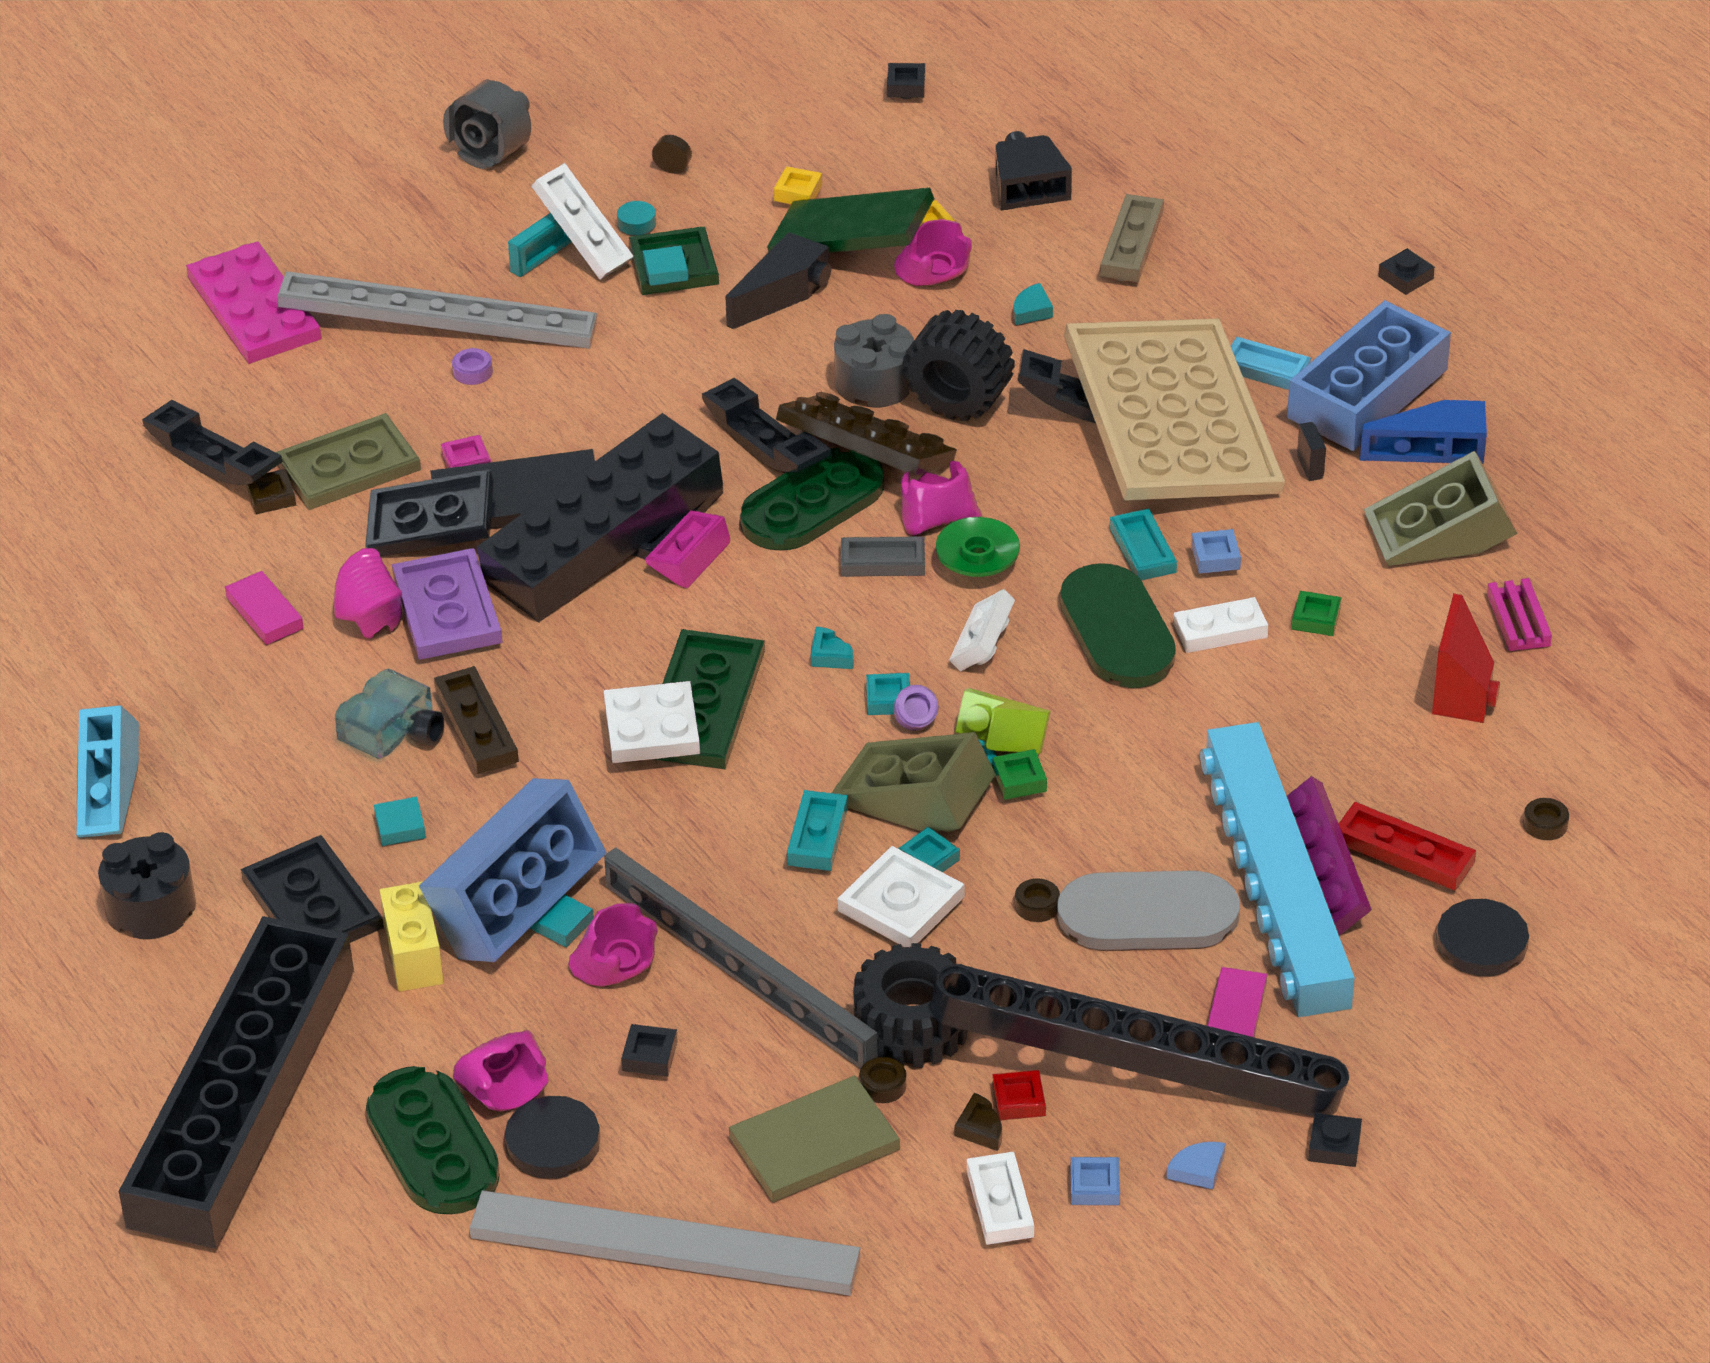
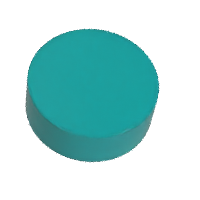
M631 201L623 204L617 211L618 227L622 232L635 236L644 235L652 231L656 226L655 208L644 201Z

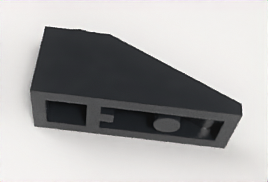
M788 232L725 296L727 327L731 329L738 328L809 299L830 278L829 247Z

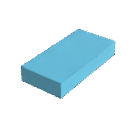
M1236 337L1231 345L1243 377L1289 390V380L1311 363V358L1308 356Z

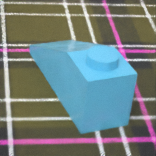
M121 705L79 710L77 836L79 838L122 834L139 763V722Z

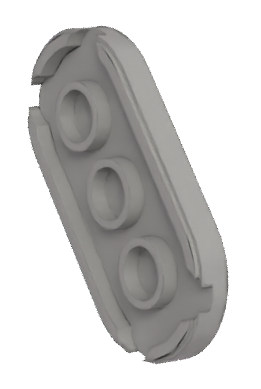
M1203 871L1092 873L1078 877L1065 886L1058 898L1057 918L1061 930L1068 937L1070 933L1073 937L1078 938V944L1091 949L1203 948L1221 942L1225 934L1229 933L1230 930L1231 933L1234 931L1239 922L1240 901L1235 889L1227 881L1219 876Z

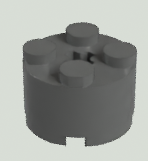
M489 79L483 80L457 98L445 110L443 117L445 135L449 143L453 140L460 149L457 154L462 160L477 168H490L506 159L529 141L531 135V119L528 112L530 107L529 100L524 93L514 91L501 82Z
M879 314L873 319L858 321L850 325H842L836 330L834 342L835 386L838 393L845 400L855 404V399L867 401V407L880 408L897 404L909 395L908 384L910 380L904 378L903 369L906 366L902 362L903 357L907 353L906 350L912 344L914 338L905 327L896 323L894 316Z

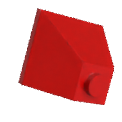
M1453 593L1438 650L1432 714L1484 723L1488 706L1496 707L1500 681L1493 680V658L1462 594Z

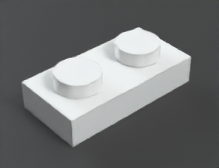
M1005 589L974 605L949 659L960 672L976 663L978 665L986 663L997 650L995 644L1000 633L1009 623L1008 615L1015 602V599Z
M1255 597L1174 612L1173 626L1186 653L1268 638V623Z
M1014 1152L968 1158L967 1174L986 1245L1034 1238V1222Z

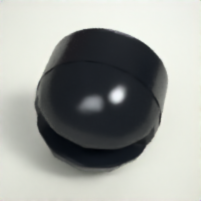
M428 709L419 710L412 714L409 719L414 721L412 728H407L411 738L420 744L437 745L444 732L443 714Z

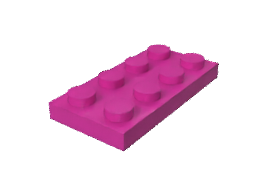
M258 241L241 245L236 249L215 256L205 257L200 261L186 265L188 278L248 364L322 339L320 326L309 311L278 307L277 296L284 276Z

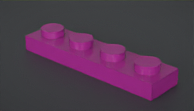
M1310 776L1289 793L1287 799L1338 935L1340 936L1372 909L1324 785L1313 776Z

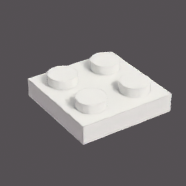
M690 681L604 690L612 763L700 754Z
M891 846L837 898L838 911L890 940L901 944L903 947H911V943H919L965 897V884Z

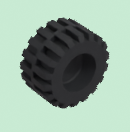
M946 310L942 311L938 316L934 315L930 318L906 350L907 353L903 357L902 362L906 366L903 369L904 378L910 380L908 387L911 392L917 393L919 396L917 399L923 405L925 403L929 405L931 411L936 414L941 412L945 414L946 418L952 420L957 416L961 421H969L971 417L977 419L985 412H988L1014 374L1012 370L1015 367V360L1010 357L1013 354L1010 345L1004 343L1006 338L1001 332H996L993 329V324L989 321L983 322L979 319V315L974 313L966 315L963 310H955L953 314Z
M911 943V947H902L901 944L891 946V951L886 952L882 949L874 953V960L866 959L861 965V972H857L854 979V1016L877 1032L878 1057L893 1058L903 1066L904 1063L913 1064V1068L923 1067L924 1062L930 1061L933 1065L942 1062L943 1055L951 1057L958 1051V1045H964L967 1040V1030L938 1022L930 1011V1003L937 975L945 966L956 964V957L950 953L942 955L940 954V948L930 946L927 949L921 948L919 943Z

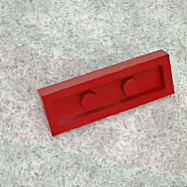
M1357 802L1352 804L1338 823L1348 848L1454 891L1475 863V849Z

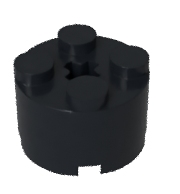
M158 832L151 836L133 838L122 843H113L103 850V859L99 866L98 877L106 918L113 929L120 932V928L130 931L133 938L156 939L176 932L184 925L183 919L188 913L191 912V915L193 914L196 907V898L189 858L185 850L174 842L172 835Z

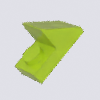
M968 688L963 693L955 732L960 734L975 732L978 739L986 741L985 748L989 750L1022 752L1035 749L1036 753L1040 754L1042 753L1051 711Z

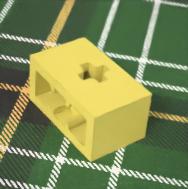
M422 882L380 889L384 927L398 992L444 984L440 948L431 908L419 888Z

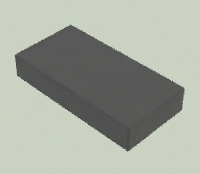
M925 537L841 538V577L925 576Z

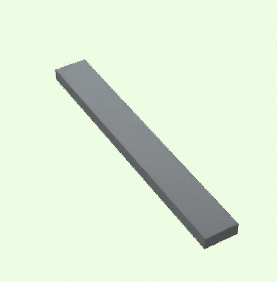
M288 271L285 273L277 296L278 307L588 349L591 347L597 324V313Z
M489 1191L481 1192L470 1225V1236L472 1239L851 1296L861 1258L860 1247Z

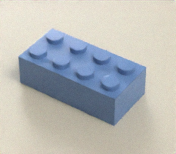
M1384 300L1289 380L1287 418L1298 424L1313 422L1320 435L1354 451L1361 445L1362 424L1397 414L1448 369L1451 332Z
M533 778L423 881L419 888L458 959L495 962L607 852L571 782L563 779Z

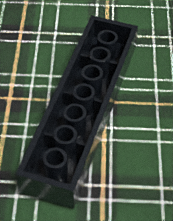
M262 916L118 1191L126 1229L214 1249L217 1248L353 975L354 967L348 933Z

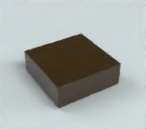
M286 469L266 473L253 483L246 484L256 515L296 506L295 493Z

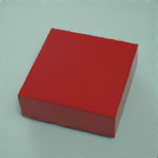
M1039 1070L992 1074L993 1092L1000 1121L1046 1116V1103Z

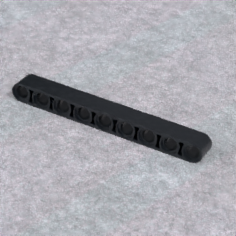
M952 964L945 966L939 971L930 1003V1011L933 1017L938 1022L947 1026L1313 1117L1314 1113L1329 1115L1336 1113L1349 1081V1071L1346 1065L1339 1059L965 965Z

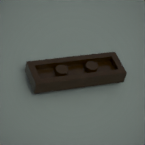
M472 666L435 677V691L477 774L519 762L518 749L476 667Z

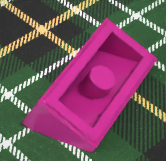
M690 510L645 558L646 564L677 585L688 588L730 543V535L725 518L723 516Z

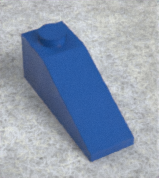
M1441 400L1362 424L1360 461L1452 463L1475 451L1482 464H1484L1487 437L1485 401Z

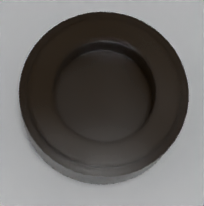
M664 135L655 144L652 150V158L659 168L668 173L675 174L685 170L692 158V151L688 143L676 135Z
M1538 798L1529 802L1525 807L1523 826L1532 837L1540 840H1555L1567 832L1569 811L1562 802L1552 798Z
M1035 878L1026 880L1016 888L1015 910L1020 917L1027 921H1048L1057 915L1060 891L1054 883L1045 879Z
M877 1057L867 1061L860 1069L859 1081L875 1103H890L898 1100L905 1093L907 1087L906 1070L899 1061L889 1057Z

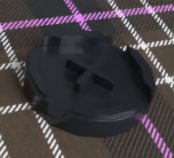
M1467 899L1452 905L1441 915L1437 926L1436 941L1438 951L1444 958L1446 955L1448 959L1453 961L1452 966L1461 972L1477 976H1495L1507 972L1509 966L1514 965L1516 962L1518 965L1524 960L1528 949L1529 932L1527 923L1521 915L1506 904L1489 899Z
M545 1096L530 1100L516 1109L506 1124L505 1146L508 1155L514 1159V1164L522 1172L537 1178L558 1179L569 1176L570 1170L576 1169L579 1166L580 1170L588 1166L599 1151L600 1126L595 1113L583 1102L567 1096Z

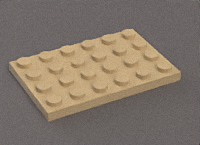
M1220 319L1066 324L1064 338L1124 500L1282 494L1285 484L1284 477Z

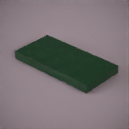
M929 187L793 201L767 248L770 251L788 232L828 246L829 253L910 245L935 198Z
M681 629L662 684L690 681L700 754L654 760L726 770L765 653V640Z

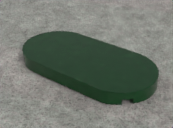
M832 448L831 456L799 472H786L751 493L744 500L741 507V530L750 542L765 549L791 550L802 547L879 499L884 490L882 464L878 460L852 450L849 453L840 452V448Z
M1100 563L1078 568L1064 579L1060 591L1062 612L1092 669L1100 678L1110 682V678L1120 681V686L1140 688L1156 684L1168 675V669L1175 662V641L1143 582L1135 573L1118 565Z
M416 1066L394 1070L380 1078L373 1086L374 1092L367 1099L366 1111L369 1126L406 1193L416 1205L437 1214H459L475 1209L481 1192H495L498 1186L500 1173L495 1149L458 1086L447 1074L436 1070V1075L432 1072H426L425 1067Z

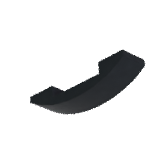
M1023 349L1017 381L1035 397L1055 409L1073 417L1096 423L1080 379L1060 373L1062 360Z
M735 377L702 393L704 403L725 431L752 456L774 469L790 473L799 472L831 456V449L812 434L804 431L795 435L760 409L758 394Z
M170 400L142 419L143 426L173 455L200 473L221 482L236 485L250 484L283 462L281 455L254 441L243 448L206 429L201 425L198 412L174 400Z

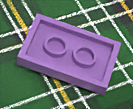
M474 548L392 564L393 578L397 587L402 590L401 604L419 660L503 643L501 628Z

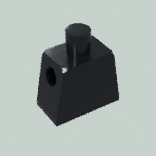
M1014 131L1006 136L1005 141L998 142L995 145V176L1001 211L1071 200L1072 168L1048 136L1026 137L1023 132Z

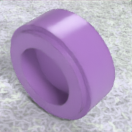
M477 348L460 351L452 359L453 376L458 382L467 385H476L487 381L493 373L490 354Z
M908 686L895 699L893 706L894 716L898 723L906 729L914 731L925 729L937 716L938 700L935 694L925 686Z

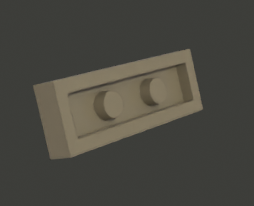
M1126 194L1100 264V277L1139 282L1163 214L1164 199Z

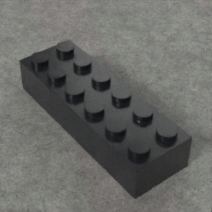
M661 413L478 545L477 551L480 567L486 584L539 623L637 551L643 543H648L690 510L723 487L719 452L667 415Z

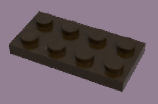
M817 392L816 396L808 398L797 397L796 401L779 404L776 416L777 421L905 472L909 471L913 475L950 466V462L954 461L957 449L943 444L944 439L930 433H921L919 435L909 431V425L893 419L884 421L874 417V411L862 406L848 407L839 403L840 398L833 394Z

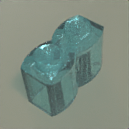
M390 668L381 671L366 682L362 693L352 696L338 707L335 714L337 740L377 759L386 757L400 744L404 736L409 734L407 728H412L414 722L409 719L410 716L419 710H433L430 687Z

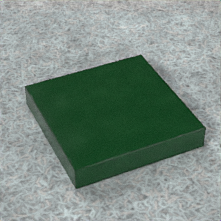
M705 227L629 237V248L634 256L632 259L642 295L719 285V273ZM682 246L688 268V280L649 285L643 262V251Z

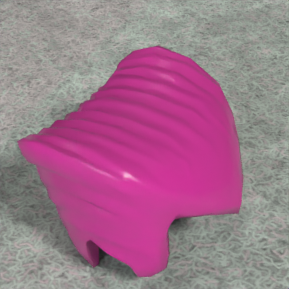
M946 219L926 221L918 228L910 245L905 246L896 257L894 263L896 274L906 283L915 286L934 285L955 279L969 266L972 240L963 235L960 223Z
M950 462V479L925 472L918 480L913 479L910 481L909 471L903 475L902 521L908 535L915 536L922 531L940 526L942 523L948 524L951 521L954 522L968 517H982L981 510L977 506L975 494L972 491L968 472L960 462Z
M362 548L347 559L339 570L334 592V613L336 619L355 621L363 636L368 639L373 638V634L385 625H388L392 632L402 617V590L397 587L390 576L387 567L383 564L379 551L376 549Z
M631 903L614 904L598 911L589 924L581 942L570 955L568 966L573 976L586 984L604 987L620 983L642 973L651 965L654 959V942L658 933L656 922L644 917L639 906Z
M524 1030L522 1032L507 1033L495 1037L463 1055L454 1065L453 1079L462 1089L470 1092L491 1110L502 1112L518 1109L536 1098L548 1084V1074L545 1069L546 1058L543 1056L532 1032Z

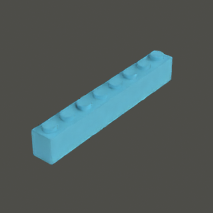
M1259 722L1207 730L1206 748L1200 750L1201 767L1204 775H1211V792L1214 804L1216 806L1222 805L1224 832L1227 837L1233 836L1235 841L1233 850L1238 869H1245V887L1248 899L1250 901L1256 900L1258 905L1257 922L1260 932L1262 934L1268 933V949L1271 963L1274 967L1280 966L1282 972L1280 982L1284 999L1292 1000L1298 1017L1352 1009L1355 977Z

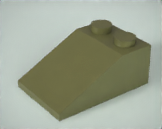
M1475 451L1364 509L1385 561L1389 566L1479 554L1517 534L1494 482Z
M975 732L868 742L831 793L848 795V808L918 831H923L929 827L934 831L951 832L960 829L965 823L966 818L978 800L984 795V791L996 774Z

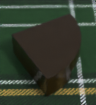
M973 1093L954 1125V1136L998 1151L1002 1142V1124L999 1116L992 1108V1103L985 1097Z

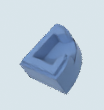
M1202 1142L1184 1148L1170 1161L1167 1167V1179L1214 1189L1225 1156L1226 1143Z

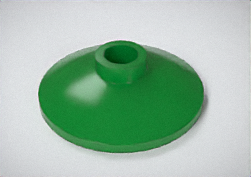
M968 517L954 521L939 533L936 540V554L940 562L955 573L971 577L991 576L1003 572L1014 564L1020 552V542L1015 531L1007 524L987 517Z

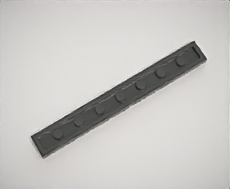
M616 847L604 855L606 888L627 903L638 905L641 913L655 921L662 928L861 1069L867 1061L878 1057L877 1032Z

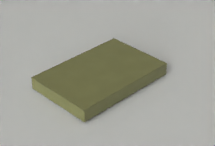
M387 413L276 452L282 456L283 461L278 467L280 470L286 469L292 487L308 510L421 470L420 458Z
M855 1075L729 1127L730 1140L772 1203L900 1150V1138Z

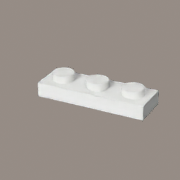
M565 163L538 178L532 184L533 190L600 280L626 265L634 257Z

